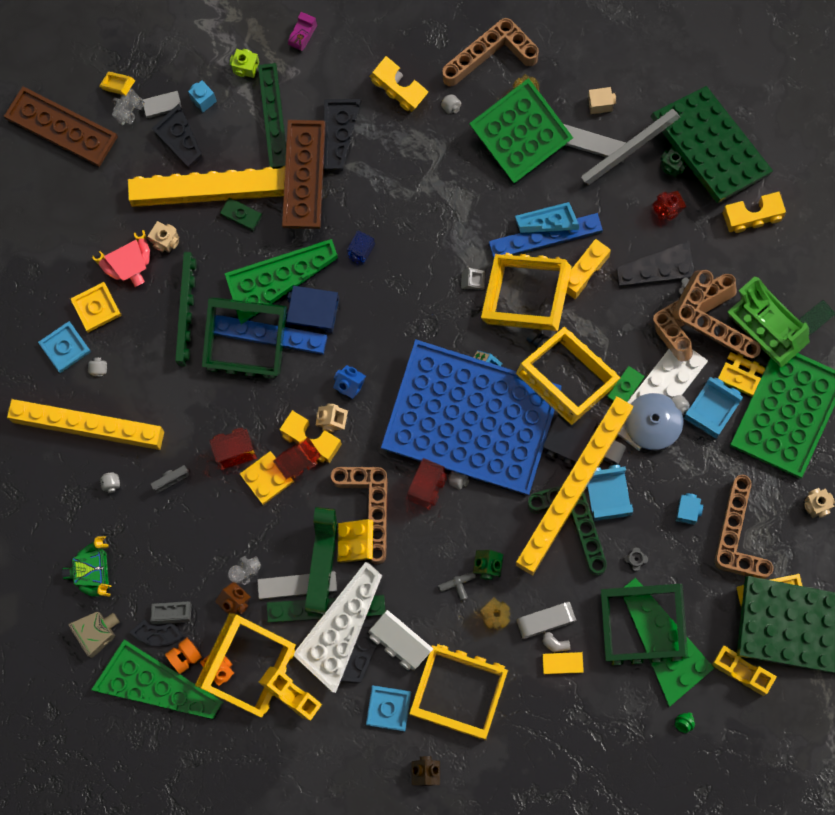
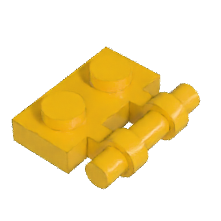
M730 352L727 359L733 361L734 364L725 363L718 379L722 380L725 385L752 397L761 379L754 374L757 372L763 375L765 367L760 366L756 361L752 362L743 358L741 354L736 355ZM739 365L750 369L749 373L738 368Z

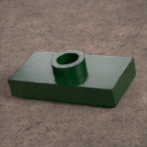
M228 198L220 212L221 216L254 231L262 217V213L231 198Z

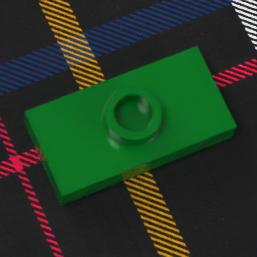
M628 366L607 398L614 402L615 398L619 397L628 402L645 376Z

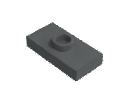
M183 465L174 471L169 470L165 472L162 478L151 483V486L156 493H160L190 476V473L186 466Z
M190 601L152 604L150 622L151 624L191 622L192 604Z

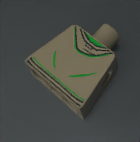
M95 612L69 624V627L86 654L93 658L115 638L111 628L120 623L114 613L104 618L101 613Z

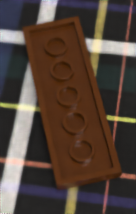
M22 86L4 115L6 120L100 167L118 138L116 133Z
M288 120L283 228H321L325 121Z

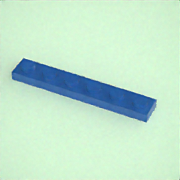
M598 213L576 218L580 230L525 232L489 241L493 259L495 254L510 253L514 256L602 233L603 229Z
M216 315L214 335L276 346L278 326L248 320L241 325L237 318ZM285 327L283 348L324 355L327 335Z

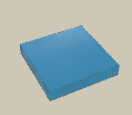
M70 321L38 342L59 373L91 352Z
M372 685L366 725L405 732L412 692Z

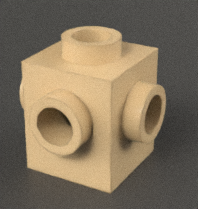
M157 221L148 235L150 242L154 244L153 246L161 252L165 250L170 253L172 248L175 249L179 243L177 229L170 224L164 225Z
M335 404L319 407L315 425L322 427L323 431L325 430L333 433L334 430L345 429L348 411L339 408Z
M819 488L808 493L809 496L804 500L807 512L811 514L812 518L816 516L822 518L829 515L835 503L832 494L828 493L826 489L820 491Z

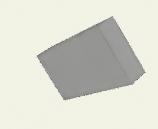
M178 91L142 100L147 119L167 114L177 104H180L182 108Z

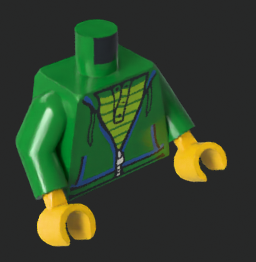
M106 536L96 537L94 542L79 551L77 556L72 558L73 567L62 568L63 579H74V585L79 587L81 592L91 597L102 595L110 597L111 595L106 593V590L111 587L108 581L107 554L101 549L108 547V544H103Z

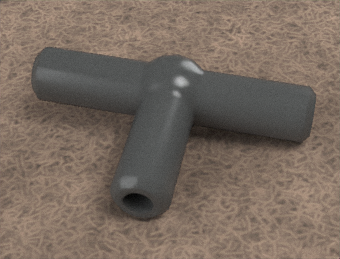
M471 571L462 576H455L452 580L438 585L439 590L443 592L456 587L460 600H466L468 596L463 583L475 579L476 574Z

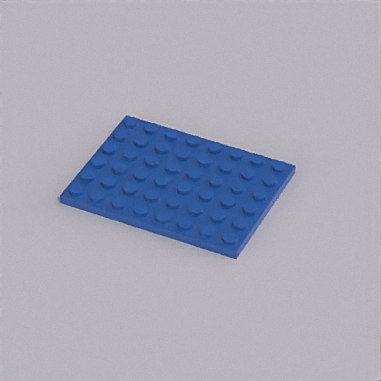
M415 339L381 449L529 495L555 409L516 374V371ZM552 383L555 387L561 390V385Z

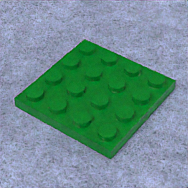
M529 78L469 123L513 184L573 139V136Z

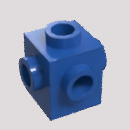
M346 365L342 370L336 372L333 388L353 399L360 392L366 375Z

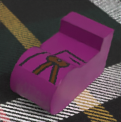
M301 12L294 31L289 37L288 45L303 51L317 27L316 18Z

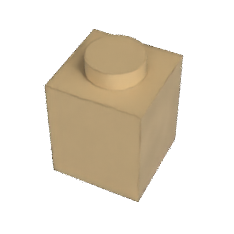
M611 87L589 90L590 114L613 111V106L616 104V95L612 93Z

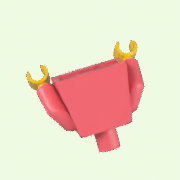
M142 230L143 235L141 237H137L135 232L134 241L107 255L99 251L101 257L96 259L93 256V260L110 277L116 280L122 279V281L130 278L135 287L145 282L140 272L146 269L150 258V248L146 240L145 231Z

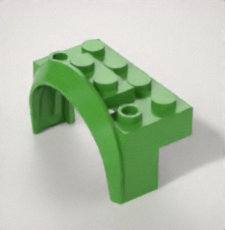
M754 276L739 290L741 300L728 311L729 317L782 368L810 343L807 323L803 324L767 289L758 277ZM765 306H768L760 315H758V313H759Z

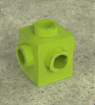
M236 49L235 55H232L230 58L233 73L239 77L248 76L254 78L259 65L258 54L252 53L247 49Z

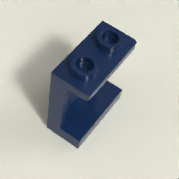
M293 286L292 292L289 291L288 303H290L289 309L286 311L288 327L299 325L324 329L325 333L333 334L339 302L338 292Z

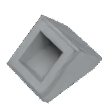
M467 268L462 271V289H484L485 271Z

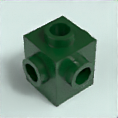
M674 147L670 151L666 150L660 158L662 160L660 167L664 173L676 177L679 172L682 174L688 166Z
M476 550L473 573L480 575V579L492 580V577H500L503 554L492 550Z

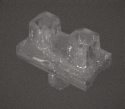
M130 88L126 96L122 95L120 99L113 98L112 102L115 104V107L113 108L112 116L121 125H124V123L132 124L135 119V115L132 112L133 109H142L145 102Z
M246 556L240 558L237 565L231 567L228 571L229 579L234 583L242 581L243 585L248 584L252 576L257 575L258 569L261 568L258 558L254 557L249 560Z

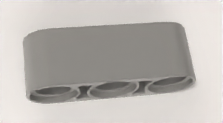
M566 602L523 616L516 621L522 639L569 625L577 620L571 603Z

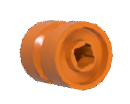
M188 637L178 644V648L173 647L165 654L179 674L186 671L190 663L195 664L202 658ZM181 652L187 658L184 661H182L178 656V654H180Z

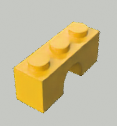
M385 56L369 77L372 79L373 84L378 87L381 86L386 90V94L390 98L398 100L403 109L412 112L429 91L415 80L408 87L399 86L395 81V74L400 67Z
M780 192L761 196L759 200L761 210L756 213L748 211L743 201L726 205L723 215L729 232L735 231V233H739L752 226L753 228H759L764 223L780 222L786 214Z
M597 239L593 241L571 269L566 291L568 295L574 299L579 296L587 286V282L596 270L598 271L609 258L611 249Z
M291 411L280 428L282 438L290 443L294 441L299 444L298 448L306 453L308 451L315 454L314 457L320 462L324 463L326 461L330 463L342 445L341 440L325 430L317 439L307 438L305 432L310 425L309 421L296 412Z
M726 646L720 649L712 663L713 667L762 696L768 693L777 677L760 666L756 667L749 664Z
M270 666L258 683L301 718L311 721L322 704L308 692L292 683L293 680L280 669Z

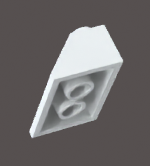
M388 610L381 615L368 631L370 634L369 638L376 644L381 643L385 646V651L392 657H398L401 660L400 664L407 670L410 668L415 670L433 650L430 645Z

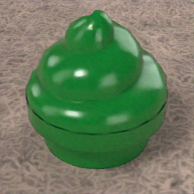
M690 712L679 714L675 719V727L683 733H688L695 727L694 717Z

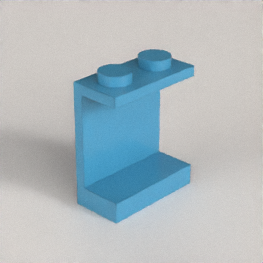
M612 465L606 470L598 468L587 485L593 521L632 516L633 507L632 504L630 505L625 467Z

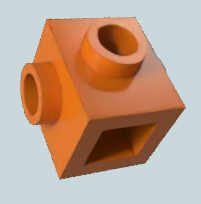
M209 655L200 662L203 667ZM226 656L213 680L218 686L227 682L234 674L230 668L233 664Z

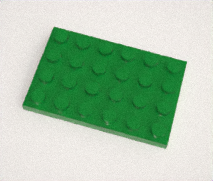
M799 353L782 368L770 358L730 447L801 479L835 406V370Z

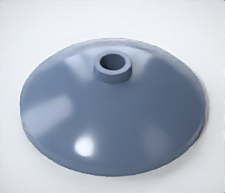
M649 393L636 398L631 403L634 407L625 422V427L634 443L648 450H661L669 447L678 439L683 428V415L681 410L676 408L671 398L659 393ZM652 416H657L659 420L653 421Z

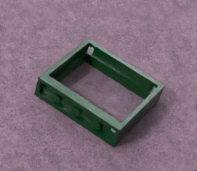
M214 297L209 298L202 367H207V370L218 372V369H224L226 373L237 374V371L245 372L244 375L256 376V373L263 374L264 378H275V376H278L281 369L287 306ZM217 307L279 315L274 367L211 360Z
M682 584L601 589L606 661H611L612 665H621L623 660H631V664L643 663V659H651V663L663 662V658H671V661H683V657H688ZM675 593L679 651L613 655L609 598Z

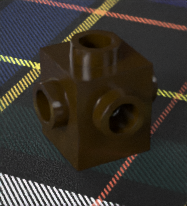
M421 756L420 760L411 761L413 786L440 785V761L432 760L431 756Z

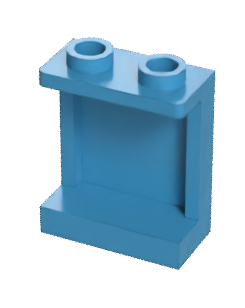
M709 377L700 394L685 414L684 419L717 439L743 397L738 390L726 387L722 380L716 377Z

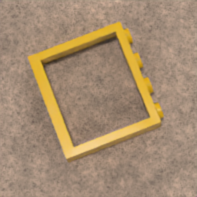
M510 253L495 254L481 319L489 325L558 331L571 265L566 259H560L559 257L550 259L541 255L530 257L526 254H520V256H513ZM505 267L560 271L550 317L495 312Z
M565 327L525 359L516 371V374L571 425L609 393L620 379L614 370L610 369L601 358L597 357ZM558 342L562 343L605 383L579 407L532 365Z
M229 613L195 686L256 716L262 717L268 711L270 699L274 696L264 687L256 706L253 707L212 687L211 684L240 624L283 645L274 667L280 669L284 674L286 673L288 661L294 656L296 644L236 614Z
M432 645L433 650L428 656L410 716L486 741L508 670L504 669L505 666L496 662L493 665L485 663L486 659L475 656L474 659L467 657V653L456 650L454 653L448 651L449 647ZM436 655L500 676L483 729L419 709Z

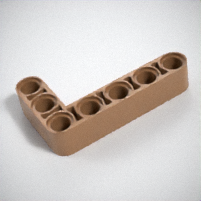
M508 18L501 19L443 67V82L447 86L456 85L503 45H506L523 64L533 66L538 61V47L512 20ZM508 28L510 30L505 32L502 29ZM494 39L496 42L490 43L488 40ZM519 40V41H521L522 43H521V44H515L514 41ZM477 50L482 51L481 54H476L474 52ZM532 53L534 56L528 57L526 54ZM461 62H468L469 64L464 66V65H461L460 63H461ZM448 73L455 74L453 77L447 76Z
M708 270L695 271L674 308V317L737 354L743 355V357H757L761 349L756 341L699 310L714 279L712 273ZM701 274H704L706 278L703 284L699 281ZM693 290L697 294V297L694 301H692L690 298V293ZM684 307L688 311V314L685 318H683L681 315V310ZM699 317H702L704 320V324L701 327L697 324ZM716 326L720 328V333L717 336L714 334ZM732 335L736 337V343L734 345L730 343V338ZM749 344L752 346V352L750 354H748L746 351V348Z
M723 274L714 279L699 310L706 313L734 297L737 293L735 277L732 274ZM695 291L690 293V298L694 301L697 297ZM676 301L658 311L654 315L653 320L656 333L674 356L683 362L692 358L693 351L690 339L680 328L685 324L674 317L673 311L678 302ZM685 307L681 310V315L683 318H685L688 314V311Z
M337 467L331 472V480L334 486L338 488H369V519L373 520V533L375 531L383 533L380 539L373 538V551L380 550L383 554L378 559L372 557L370 561L377 565L382 564L386 560L388 479L386 471L379 467ZM337 474H344L345 479L343 481L335 480ZM357 474L365 476L360 482L355 481L354 477ZM376 474L384 476V479L380 482L374 481L373 478ZM376 493L384 495L380 501H375L373 496ZM381 512L383 517L380 520L373 519V514Z
M739 475L731 485L716 551L715 565L723 571L767 579L773 572V565L769 560L736 552L751 489L750 478L746 475ZM737 482H744L746 489H739ZM739 500L742 507H734L732 501ZM734 518L738 526H730L728 519ZM724 538H732L733 545L725 544ZM720 556H727L729 564L721 563ZM739 561H746L749 565L748 569H742L739 566ZM760 565L766 566L768 573H760L758 567Z

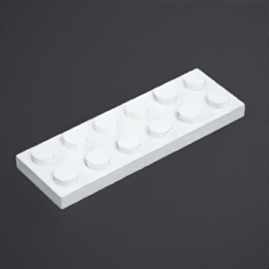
M668 349L629 399L628 403L631 404L636 398L649 393H659L669 398L683 395L707 364L708 360L692 349V358L682 362ZM652 416L653 421L659 420L657 416ZM624 424L618 436L639 451L642 447L631 440Z

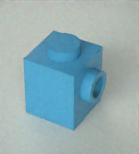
M203 80L192 85L188 91L191 101L202 113L217 102L214 92Z
M690 493L681 495L676 521L696 524L698 516H701L703 511V505L700 504L701 499L697 498V495Z

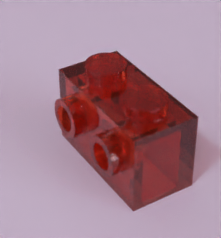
M309 437L282 452L273 462L285 479L291 476L296 478L304 472L303 469L307 468L310 470L318 464L316 460L321 457V454Z

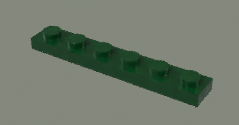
M271 63L258 65L269 164L273 169H280L286 164V138L277 64Z
M184 252L175 359L178 366H186V360L190 358V350L187 349V343L191 341V331H188L189 324H192L190 306L194 304V295L191 294V290L195 287L193 270H196L197 265L196 259H194L191 252Z
M384 595L373 597L366 617L381 616L386 612ZM337 598L328 599L326 611ZM306 600L267 602L268 623L320 620L324 614L305 612Z

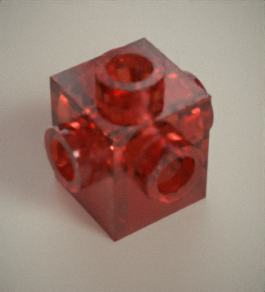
M678 191L671 193L663 192L657 196V200L652 204L660 220L667 218L672 220L686 207Z

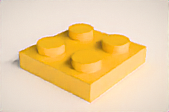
M105 282L71 298L87 332L122 316Z
M271 451L240 473L241 477L263 505L294 483L293 479Z
M366 519L338 523L337 562L344 563L372 559L373 520Z

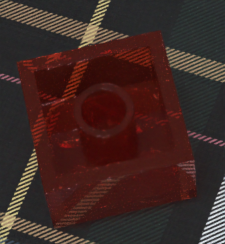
M238 428L233 430L231 434H219L214 436V439L209 440L220 470L258 459L247 429Z
M423 458L408 490V501L429 510L432 505L435 506L439 498L438 490L439 488L443 489L447 480L445 467Z

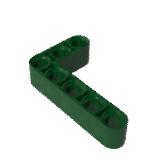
M563 485L532 494L528 500V509L535 514L546 512L553 502L550 496L558 494ZM583 492L570 514L588 570L593 576H601L606 570L607 562ZM534 499H538L542 502V505L536 508L532 506L531 502ZM576 507H582L584 508L585 513L582 515H578L575 513L574 509ZM582 525H588L591 528V531L589 533H583L580 530V527ZM593 543L596 545L597 550L590 552L587 550L586 545ZM600 562L603 569L597 571L593 569L592 564Z
M315 507L313 520L315 540L305 612L325 614L337 536V517L335 509Z

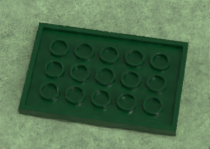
M707 86L653 112L650 116L655 122L671 109L678 113L681 118L664 129L662 133L717 203L762 180L773 172L768 163Z
M746 576L737 656L835 673V592Z

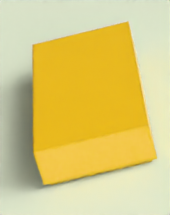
M108 72L99 87L105 91L126 96L135 80L130 76Z
M582 652L543 654L544 675L583 673Z

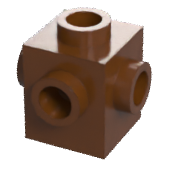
M233 582L221 591L215 602L227 614H242L248 608L247 603L251 597L238 584Z

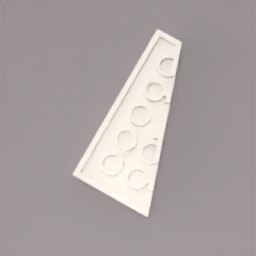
M367 562L364 563L294 653V656L334 693L337 691L382 577Z

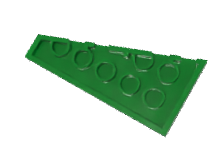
M330 239L227 272L225 277L233 300L272 304L291 291L293 286L300 285L336 260L338 256L333 241ZM236 310L241 325L259 313Z
M635 577L625 587H640L643 585ZM651 595L623 597L646 653L679 651L677 624ZM688 637V657H683V661H671V658H663V662L651 663V659H649L669 707L714 669Z
M123 640L92 688V691L209 719H214L224 703L207 691L196 687L193 682L126 640Z

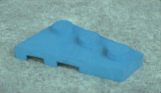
M569 202L515 216L520 233L580 230L579 223Z

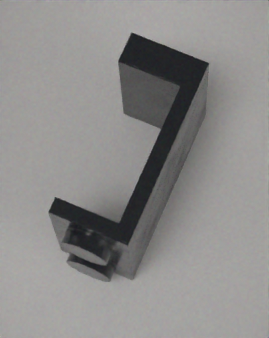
M558 414L543 445V452H545L547 457L552 459L559 458L563 460L565 465L573 467L586 448L593 431H596L598 421L583 415L571 425Z

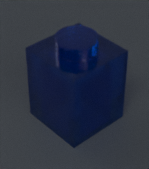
M357 231L347 248L349 258L358 263L359 261L365 263L375 246L374 238Z

